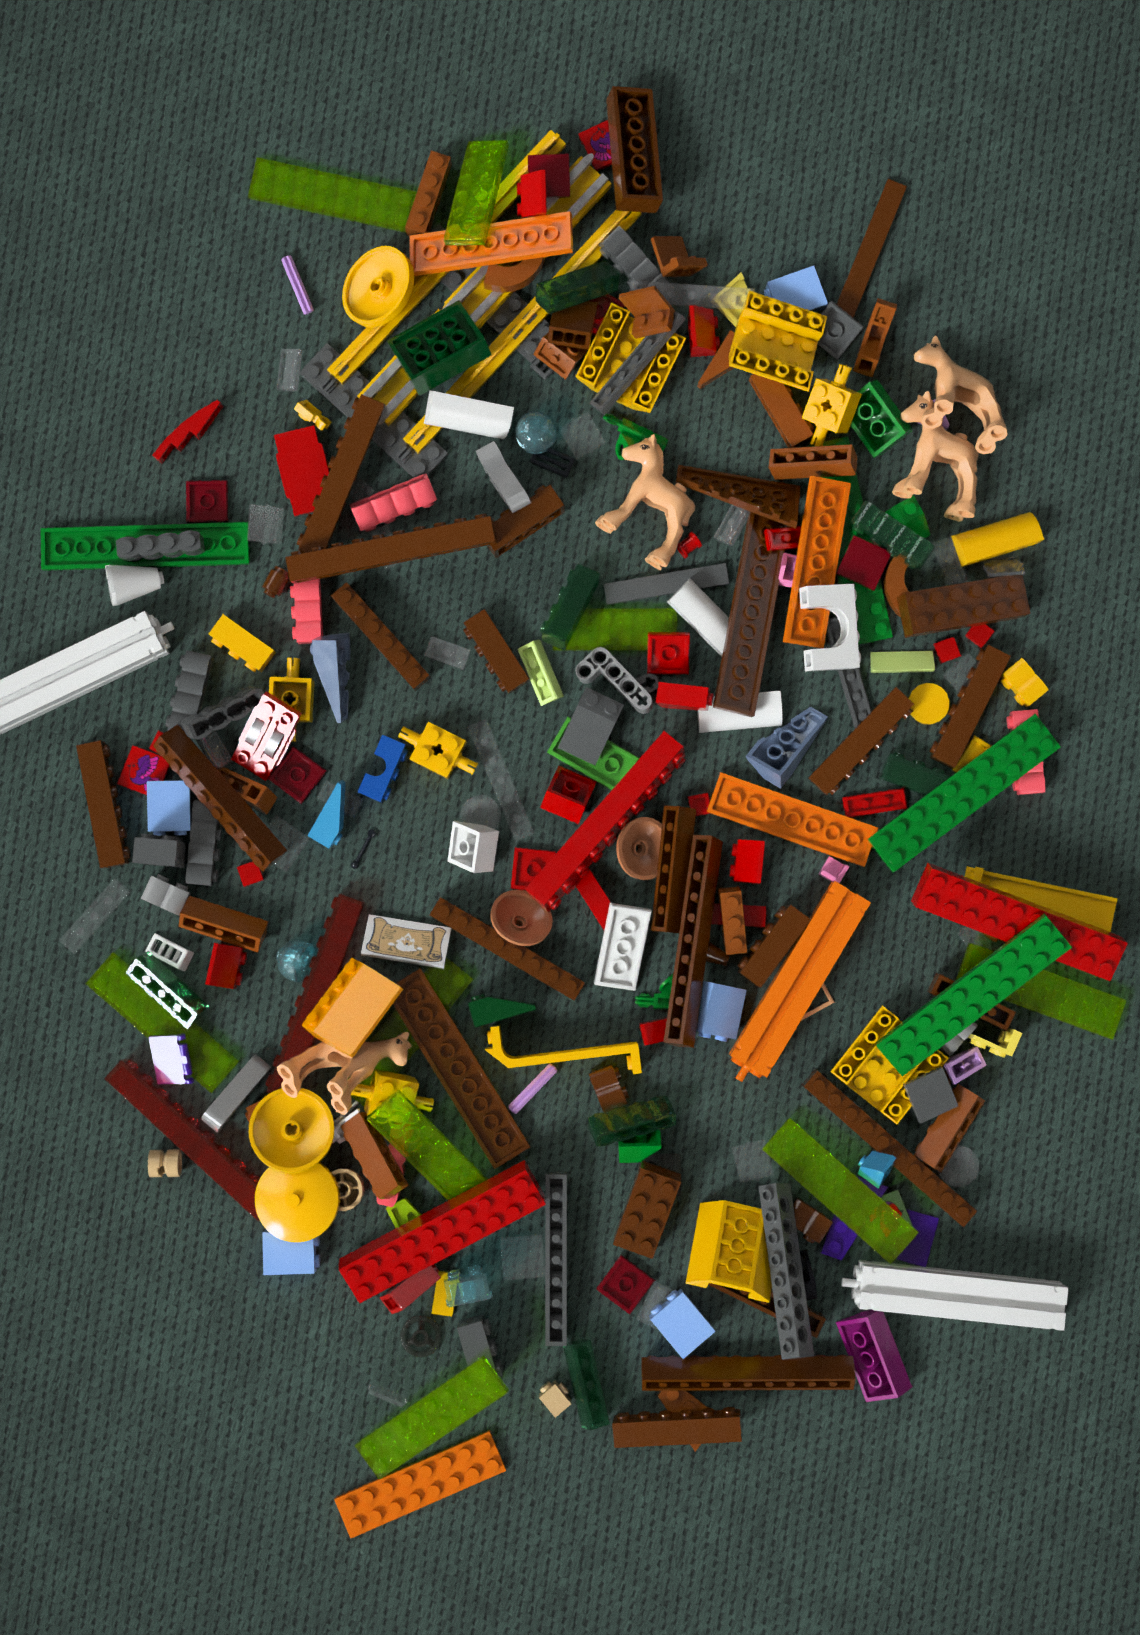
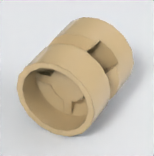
M170 1149L166 1153L163 1150L149 1151V1177H163L164 1174L168 1177L181 1176L182 1152L180 1149Z

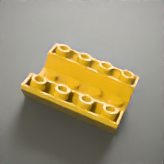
M749 290L736 325L729 352V366L809 391L814 371H811L818 341L824 332L827 316Z
M613 303L610 304L578 370L576 378L597 393L645 338L635 339L632 335L634 318L630 317V311ZM674 333L616 402L633 410L651 413L686 338Z
M882 1005L830 1072L887 1118L898 1124L912 1106L903 1084L936 1068L943 1067L949 1058L937 1050L902 1077L875 1044L902 1023L897 1016Z
M726 1200L700 1203L685 1283L707 1288L708 1284L712 1283L749 1292L748 1298L769 1303L772 1282L762 1209Z

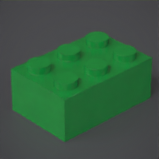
M878 380L867 383L857 391L862 396L851 422V427L874 458L883 455L913 431L909 423H905L900 419V410Z

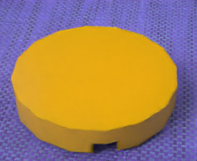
M934 683L918 685L908 697L914 703L911 707L913 712L910 715L921 724L931 725L937 723L946 716L949 710L947 693L942 687Z

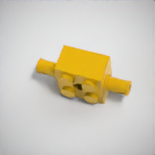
M839 364L834 381L816 378L802 416L803 419L817 426L810 444L823 446L828 431L848 433L862 396L861 393L845 386L852 370L851 367Z
M287 658L286 676L270 677L269 693L288 705L290 703L287 699H290L291 695H293L296 700L290 706L302 713L298 723H312L315 681L312 678L299 677V658H294V664L292 658ZM296 734L291 742H296Z
M430 722L427 723L421 734L405 726L401 729L408 736L399 733L398 738L414 745L415 748L410 757L411 761L449 779L453 769L456 767L471 775L474 774L475 769L468 765L477 768L478 762L462 756V751L467 743L466 740ZM440 745L443 753H438L436 756L433 749L434 747L438 748Z
M374 1069L370 1086L358 1084L351 1092V1095L366 1098L364 1110L368 1116L401 1123H409L413 1108L431 1112L433 1108L430 1105H434L433 1098L416 1096L419 1083L415 1077Z

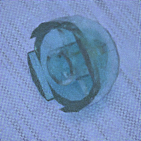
M531 411L524 414L518 420L515 429L518 445L527 453L532 454L546 452L547 448L554 445L557 437L555 423L549 415L540 411Z
M292 940L285 944L283 948L278 950L276 955L279 972L293 982H302L310 969H306L309 958L315 957L314 945L302 940Z

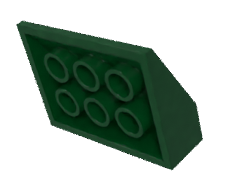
M459 300L387 340L419 396L492 355L484 336Z

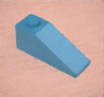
M344 780L336 784L308 834V837L327 848L332 847L334 844L337 846L343 837L341 831L344 826L346 783Z

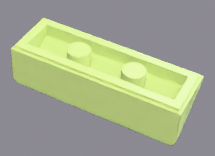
M535 640L518 648L517 650L540 705L543 706L564 697L541 641Z
M933 651L870 652L871 673L935 671Z

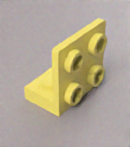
M1010 1028L1007 1031L1002 1030L997 1040L1000 1043L999 1046L973 1034H970L967 1038L971 1039V1044L983 1049L987 1046L990 1048V1053L1005 1058L1006 1055L1013 1056L1022 1033Z

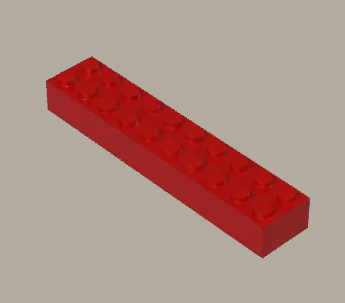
M665 731L662 732L525 888L530 897L548 912L551 909L555 910L561 904L562 900L560 899L564 894H569L575 888V881L579 877L582 879L589 872L588 867L592 862L596 863L602 857V851L606 846L610 847L617 839L616 835L630 822L629 820L634 814L636 816L639 815L644 809L643 804L648 799L652 800L658 792L657 788L669 781L672 776L670 773L675 768L679 769L685 762L684 747Z
M927 863L911 899L916 908L1006 942L1045 913L1072 946L1070 950L1055 961L1111 981L1128 944L1117 934L931 863Z
M523 1160L339 1258L338 1270L358 1302L362 1303L546 1205L545 1194L527 1163Z

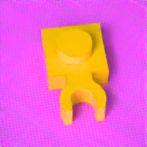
M308 400L298 402L294 408L303 420L314 422L316 427L322 431L324 428L328 429L332 423L328 418L322 416V412Z

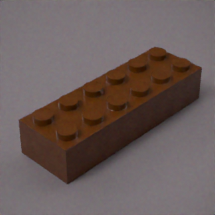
M612 86L606 99L616 211L656 213L663 201L653 91L646 88Z
M1022 573L907 592L897 597L905 638L1013 620L1031 614Z

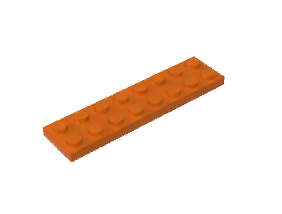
M570 211L410 236V261L413 266L414 276L573 253V228Z
M810 476L783 637V642L824 648L830 610L825 608L801 609L799 588L816 585H834L851 483Z
M721 772L707 812L861 867H865L872 847L867 839L878 830V827Z
M489 1430L339 1495L334 1500L351 1539L505 1472L506 1467Z

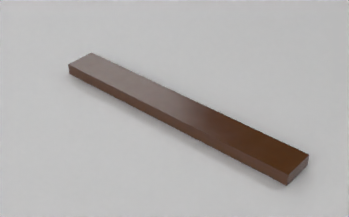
M890 179L885 184L837 302V305L852 317L855 315L907 187Z

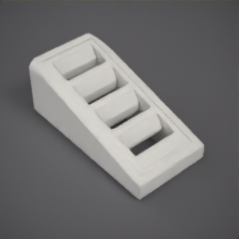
M154 933L145 951L182 971H186L194 955V952ZM158 939L162 941L158 952H155V944ZM166 945H170L165 956H162ZM174 949H177L173 959L170 960V957Z

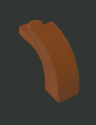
M544 258L522 260L519 264L512 267H503L496 264L489 265L484 279V289L505 293L526 287L540 273L544 264Z
M877 298L854 364V372L873 377L897 304Z
M922 543L917 547L913 544L904 552L907 556L899 551L889 562L885 571L883 581L885 597L892 610L899 617L901 616L897 597L909 592L904 582L905 571L909 564L926 550Z

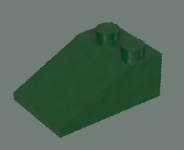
M484 993L471 997L472 1001L468 1002L475 1027L536 1010L537 1008L534 1003L494 996L485 997Z

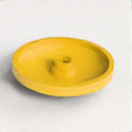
M380 246L369 250L355 262L345 279L342 293L344 309L353 321L364 327H379L393 320L403 310L410 298L414 285V270L409 258L394 247Z
M282 1088L269 1093L257 1104L249 1122V1139L257 1157L268 1167L284 1173L302 1172L317 1165L327 1155L334 1139V1120L329 1107L321 1097L304 1088L300 1089L295 1098L288 1096Z
M321 1162L308 1170L297 1173H284L269 1167L261 1176L255 1192V1207L261 1223L272 1235L288 1242H305L324 1233L335 1220L340 1205V1193L336 1179Z

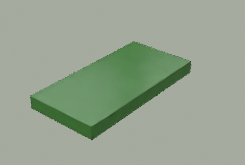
M567 717L547 753L612 790L640 758L607 740L595 766L558 749L571 720L570 717Z

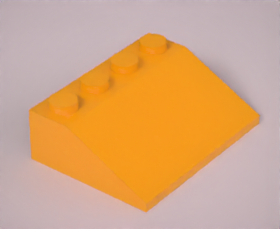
M351 958L307 1016L302 1026L316 1039L353 1058L403 989L366 964Z

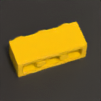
M222 614L209 632V635L213 637L212 643L219 648H222L224 645L230 650L228 652L229 655L236 660H239V658L245 660V666L254 673L256 670L262 673L276 653L224 614Z

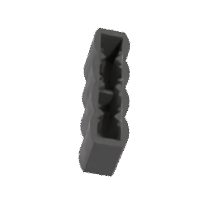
M617 226L598 244L601 248L599 250L606 259L610 258L614 262V269L620 275L624 274L628 278L627 283L633 290L655 286L666 297L674 289L620 226Z
M191 530L184 531L179 535L176 533H164L158 537L155 535H143L137 539L122 537L116 540L117 556L127 562H135L142 558L155 560L163 556L176 558L183 554L196 556L205 552L204 537L199 532Z
M186 650L185 655L182 654L180 659L182 671L175 680L177 692L176 695H172L170 707H173L171 715L167 716L165 724L168 730L177 724L183 730L181 722L186 717L200 714L213 662L211 655Z
M253 686L243 688L236 696L225 697L218 705H210L204 708L200 714L186 717L181 722L187 737L195 740L202 739L208 736L212 730L222 729L231 721L244 718L249 711H253L254 707L259 704L264 694L263 690Z
M198 800L193 802L186 883L213 886V883L217 882L218 870L215 869V863L220 859V849H217L218 840L221 841L222 828H219L220 822Z

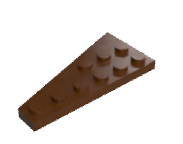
M678 465L676 483L796 529L801 486Z

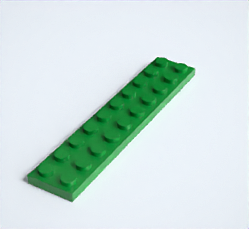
M848 437L824 441L823 446L850 445ZM810 444V445H808L807 447H816V446ZM857 474L852 476L822 477L851 483L837 570L854 535L872 543ZM836 574L837 584H854V589L857 592L855 606L858 612L857 631L860 635L858 645L892 638L880 579L875 590L872 591Z
M249 523L41 528V569L43 571L105 569V565L139 567L250 565ZM190 530L197 531L204 537L205 552L196 556L183 554L176 558L165 556L155 560L142 558L135 562H127L117 556L116 540L122 537L137 539L143 535H155L157 537L164 533H176L179 535L184 531Z
M1033 714L867 840L890 871L894 873L1058 750L1060 745L1038 716Z
M1044 913L875 1043L876 1046L903 1077L1070 950L1072 946Z

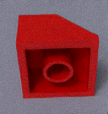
M545 170L521 175V182H517V195H521V203H517V216L529 218L547 215Z
M691 305L689 306L687 316L691 357L714 356L716 349L720 348L719 336L715 337V329H718V318L713 315V309Z
M558 766L540 808L579 824L597 781Z
M738 839L736 844H732L731 856H735L734 865H730L729 877H733V882L761 883L765 841Z
M214 943L205 985L236 989L237 985H241L243 973H240L241 964L245 965L247 953L244 952L245 948L225 943Z

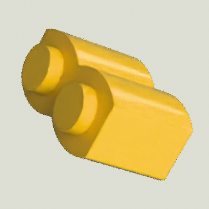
M1023 658L1001 675V683L1006 689H1012L1016 694L1014 696L1015 700L1021 706H1030L1049 690Z

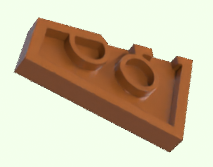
M660 1391L658 1393V1397L665 1408L671 1412H680L684 1409L701 1411L702 1409L709 1408L688 1391ZM690 1444V1445H691V1447L693 1448V1450L696 1452V1450L699 1448V1446H700L701 1444Z

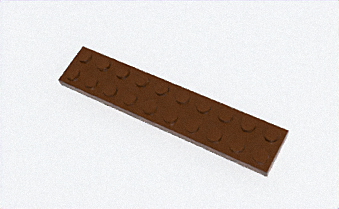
M750 511L746 524L713 708L754 717L779 585L780 567L785 549L767 551L764 530L789 526Z
M419 968L396 982L395 984L399 985L403 990L393 1003L395 1009L493 1168L496 1169L530 1148L523 1133L422 969Z

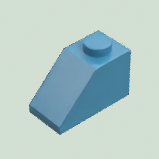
M872 1151L869 1156L864 1155L859 1161L858 1166H860L858 1175L879 1189L890 1174L896 1157Z

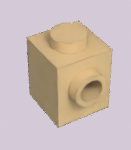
M556 1380L553 1383L548 1381L540 1388L539 1399L554 1417H557L571 1405V1399L567 1395L569 1391L562 1382L558 1384Z

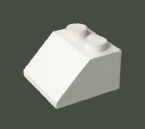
M453 821L448 862L473 873L492 872L499 831L485 825Z

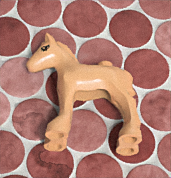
M935 335L931 343H927L926 346L919 349L914 355L916 362L930 365L937 369L934 388L936 400L934 407L924 412L922 417L923 426L930 429L940 426L944 415L950 414L953 411L954 401L960 402L973 411L983 423L984 431L978 437L975 449L981 454L992 453L996 448L995 442L1003 440L1008 435L1000 405L995 398L993 385L983 376L954 363L943 350L938 337Z
M926 391L923 396L918 395V399L901 413L900 419L905 423L920 422L922 424V433L916 446V455L911 472L908 477L895 484L892 493L900 498H911L913 494H922L932 461L947 463L957 476L959 490L956 500L947 508L944 517L961 522L964 518H973L975 516L976 509L974 506L976 504L978 480L975 473L977 472L979 454L975 446L967 441V435L963 433H956L954 435L946 431L942 424L933 429L923 426L922 417L924 412L933 408L935 404L931 400L929 391Z
M653 434L651 437L645 438L643 441L622 450V457L625 460L638 462L643 465L642 471L633 482L625 501L619 509L601 515L595 524L604 532L611 534L613 530H617L620 524L630 516L641 501L645 502L648 506L663 511L668 527L666 539L660 548L650 552L645 558L648 564L661 570L662 567L668 566L671 557L675 554L678 542L684 533L682 525L688 526L689 519L695 511V504L685 493L687 489L679 483L673 485L662 476L664 470L663 451L659 444H657V439Z
M404 1032L395 1038L382 1041L364 1042L353 1058L324 1042H320L288 1061H284L277 1067L279 1075L284 1080L281 1083L282 1089L288 1096L295 1098L301 1089L302 1081L314 1070L337 1066L343 1067L329 1081L327 1088L332 1094L331 1105L336 1112L345 1115L352 1107L351 1092L358 1084L372 1075L381 1059L388 1057L396 1065H406L408 1049L412 1047L409 1041H407L409 1032Z

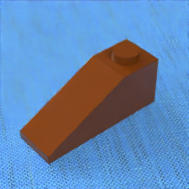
M732 330L729 331L699 380L698 388L702 389L734 369V367L729 366V352L735 333Z
M222 766L218 768V771L249 807L266 815L278 798L268 787Z

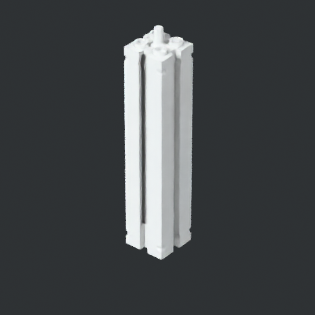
M143 611L137 614L136 617L124 620L1 679L0 734L148 665L160 657L170 654L168 648L171 646L166 636L163 637V634L175 629L172 622L161 626L157 618Z
M858 1260V1265H854L853 1277L856 1279L842 1278L841 1281L842 1287H852L851 1298L854 1299L859 1309L1043 1329L1052 1328L1062 1331L1065 1328L1066 1313L1064 1311L1065 1305H1067L1068 1287L1062 1285L1060 1281L870 1262L866 1260Z

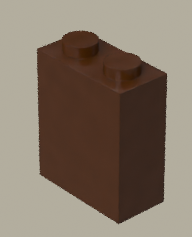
M557 296L549 325L548 343L589 350L596 321L598 302Z

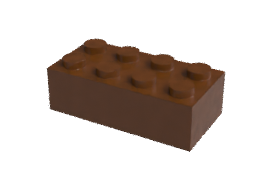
M543 485L535 490V495L529 498L531 504L514 513L507 509L499 515L501 518L494 522L498 543L487 545L495 558H498L564 513V504L551 485L547 487Z
M791 904L781 906L774 915L777 919L774 923L766 925L762 931L765 934L761 940L756 939L750 947L752 952L749 957L744 956L737 965L740 968L737 972L757 987L761 988L811 921L810 918Z
M643 1160L641 1161L616 1229L613 1245L653 1259L679 1190L682 1174Z

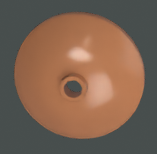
M639 817L631 820L623 827L618 836L616 845L618 861L622 869L635 879L649 880L657 877L662 824L653 818Z
M511 890L505 892L495 900L491 908L490 917L494 929L502 938L510 943L520 946L535 945L543 941L551 930V911L545 910L530 897L527 891Z

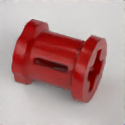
M690 532L687 538L680 543L678 542L676 549L686 559L689 553L697 547H702V544L697 536Z

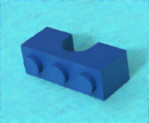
M382 735L374 754L385 760L386 769L379 776L365 773L358 793L381 803L384 799L388 800L392 791L389 786L391 781H396L400 770L397 768L400 761L404 762L408 750L405 749L407 746Z

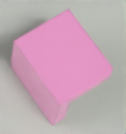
M783 553L778 578L780 586L792 588L797 555Z
M829 856L819 875L831 882L836 881L840 883L849 866Z

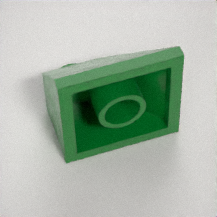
M914 495L874 519L894 555L931 535L924 512Z
M659 1113L617 1114L619 1163H638L661 1149Z

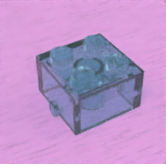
M476 1265L469 1267V1271L460 1272V1269L448 1271V1275L444 1276L447 1307L491 1299L493 1295L492 1289L489 1290L486 1268Z

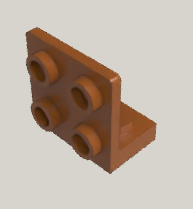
M654 236L651 238L663 277L693 276L708 266L706 258L688 257L681 236Z
M655 286L619 294L620 301L634 316L632 335L635 339L672 330L675 310Z
M548 332L543 336L533 355L566 380L577 362L587 354L588 349L548 343Z

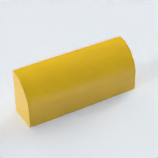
M1031 512L951 536L961 567L1023 549L1044 540L1040 525Z

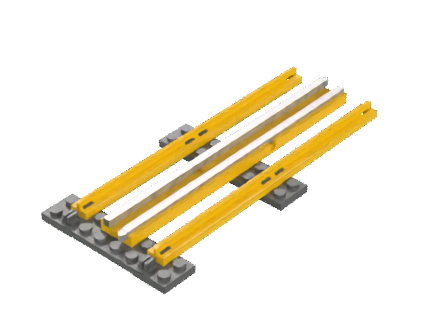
M550 130L528 155L559 154L566 147V143L560 138L558 133L555 134ZM592 153L584 158L580 156L569 168L570 198H546L547 215L570 211L572 214V228L578 224L611 188L612 183L603 173L600 175L590 166L593 162ZM528 155L459 228L495 223L520 196L517 195V182H521V175L528 174ZM615 210L529 304L514 291L502 293L484 289V279L489 265L414 276V285L410 298L403 310L393 320L379 327H366L341 355L326 343L299 374L347 418L348 416L352 418L354 413L352 405L355 398H360L361 394L384 403L386 406L372 441L413 478L426 473L429 476L448 455L433 440L443 428L424 424L425 415L416 424L403 413V410L416 398L418 393L396 356L370 382L357 371L361 365L431 290L441 282L453 293L444 302L442 309L459 300L478 329L486 322L499 334L489 346L492 355L468 368L446 392V394L471 398L515 350L531 364L537 359L533 354L543 336L549 332L550 324L545 318L554 309L557 296L565 297L603 257L599 251L601 248L598 244L611 231L620 226L626 232L642 215V212H631L624 219L630 211ZM438 223L431 232L444 231L446 229ZM521 261L501 263L496 265L503 267H512L519 264Z

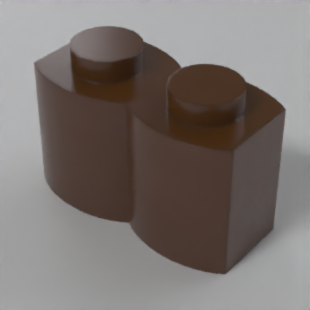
M612 1064L588 1073L603 1113L627 1104L626 1099L629 1096L625 1086L620 1087L618 1080L621 1079V1075L617 1067L613 1068Z
M796 1197L793 1202L796 1228L804 1233L802 1237L813 1244L815 1241L820 1243L833 1221Z

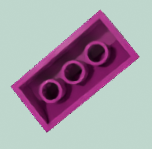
M870 1309L836 1322L848 1356H853L855 1374L866 1402L899 1398L912 1388L883 1311Z

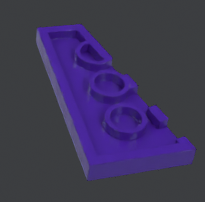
M847 1173L822 1254L842 1261L888 1186L881 1185L878 1189L866 1179Z

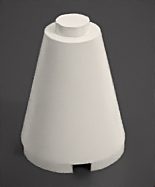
M105 565L109 594L113 606H118L161 588V584H164L162 571L158 572L157 568Z

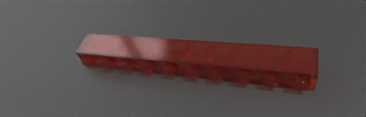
M343 894L334 897L331 904L333 909L331 917L327 916L323 928H326L324 937L320 936L316 945L319 948L317 956L313 955L309 967L312 968L310 975H306L302 983V987L305 989L302 996L298 995L295 1002V1007H297L296 1013L291 1015L287 1026L290 1027L288 1035L284 1034L280 1046L283 1049L281 1054H277L274 1059L273 1066L276 1068L273 1075L269 1074L265 1086L268 1087V1093L282 1088L281 1083L284 1080L279 1075L277 1067L284 1061H288L309 1047H312L315 1037L302 1024L317 1005L320 998L323 997L332 985V982L338 977L365 902Z
M122 1059L104 1079L259 1222L260 1219L255 1207V1192L260 1178L255 1173H248L245 1170L246 1165L240 1159L234 1160L229 1155L231 1151L223 1144L219 1146L214 1141L215 1136L208 1130L204 1132L199 1127L200 1123L193 1116L188 1117L183 1112L185 1109L176 1101L173 1103L168 1099L169 1094L160 1087L158 1089L152 1084L154 1080L148 1074H141L137 1070L139 1066L133 1060L129 1059L127 1061Z

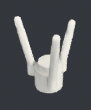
M358 1100L352 1104V1107L345 1115L341 1114L334 1121L335 1131L332 1143L338 1141L341 1144L345 1141L341 1125L360 1112V1109H356L350 1113L359 1104Z

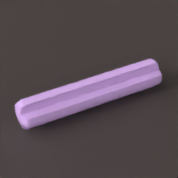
M291 255L283 257L281 261L301 309L305 315L309 314L314 309Z
M551 1063L548 1064L509 1104L508 1108L514 1114H517L557 1072V1068Z

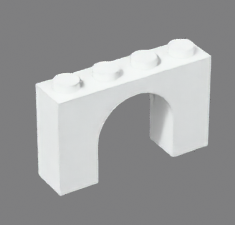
M854 584L816 585L799 588L801 609H828L837 616L841 627L840 637L831 648L804 651L805 672L860 668L861 654L858 650L860 635L857 631L858 612L855 606L857 592L854 589Z

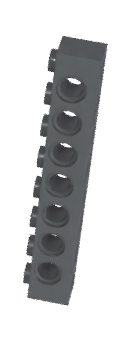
M546 1172L545 1346H567V1172Z
M773 1183L759 1186L782 1360L814 1356L791 1185L790 1183Z

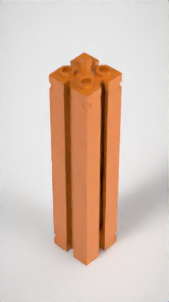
M836 881L830 883L810 916L811 921L795 941L729 1052V1055L732 1056L731 1061L741 1067L735 1077L737 1080L743 1082L748 1072L758 1078H761L762 1075L766 1078L768 1077L772 1067L777 1062L871 902L853 893Z

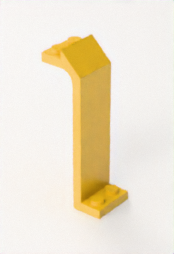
M966 867L965 877L1111 932L1118 898L985 871L984 868Z
M492 1025L490 1027L491 1030L487 1032L488 1044H493V1047H486L485 1050L507 1068L630 1053V1056H626L628 1070L632 1069L633 1074L642 1073L637 1041L511 1056L503 1048L500 1025Z

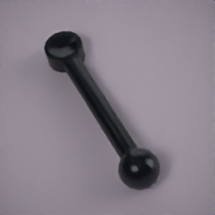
M374 830L368 831V837L356 860L351 863L353 869L359 867L362 855L370 840L376 835Z

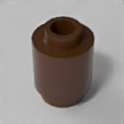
M275 566L273 570L271 569L262 585V588L265 589L263 593L272 598H275V596L280 597L289 581L288 572L278 566Z

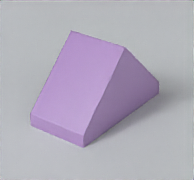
M978 1046L948 1057L949 1059L944 1064L953 1085L986 1066Z

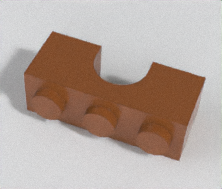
M739 886L719 888L724 951L726 955L747 953L741 890Z

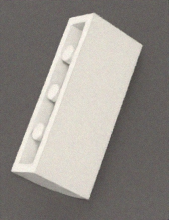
M429 391L424 424L505 439L510 429L514 407Z
M689 578L667 603L722 657L729 617Z
M760 692L754 717L713 708V704L709 706L708 711L697 710L699 733L782 726L781 692Z

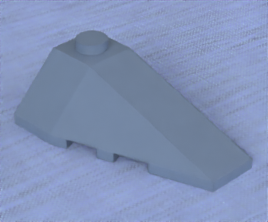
M350 633L319 636L313 639L310 645L314 664L337 723H342L348 719L349 692L345 690V686L350 677V673L346 670V661L350 660L351 655Z
M809 707L792 718L790 723L782 728L775 729L774 733L768 737L758 740L746 755L747 760L763 779L781 789L827 721L828 716Z

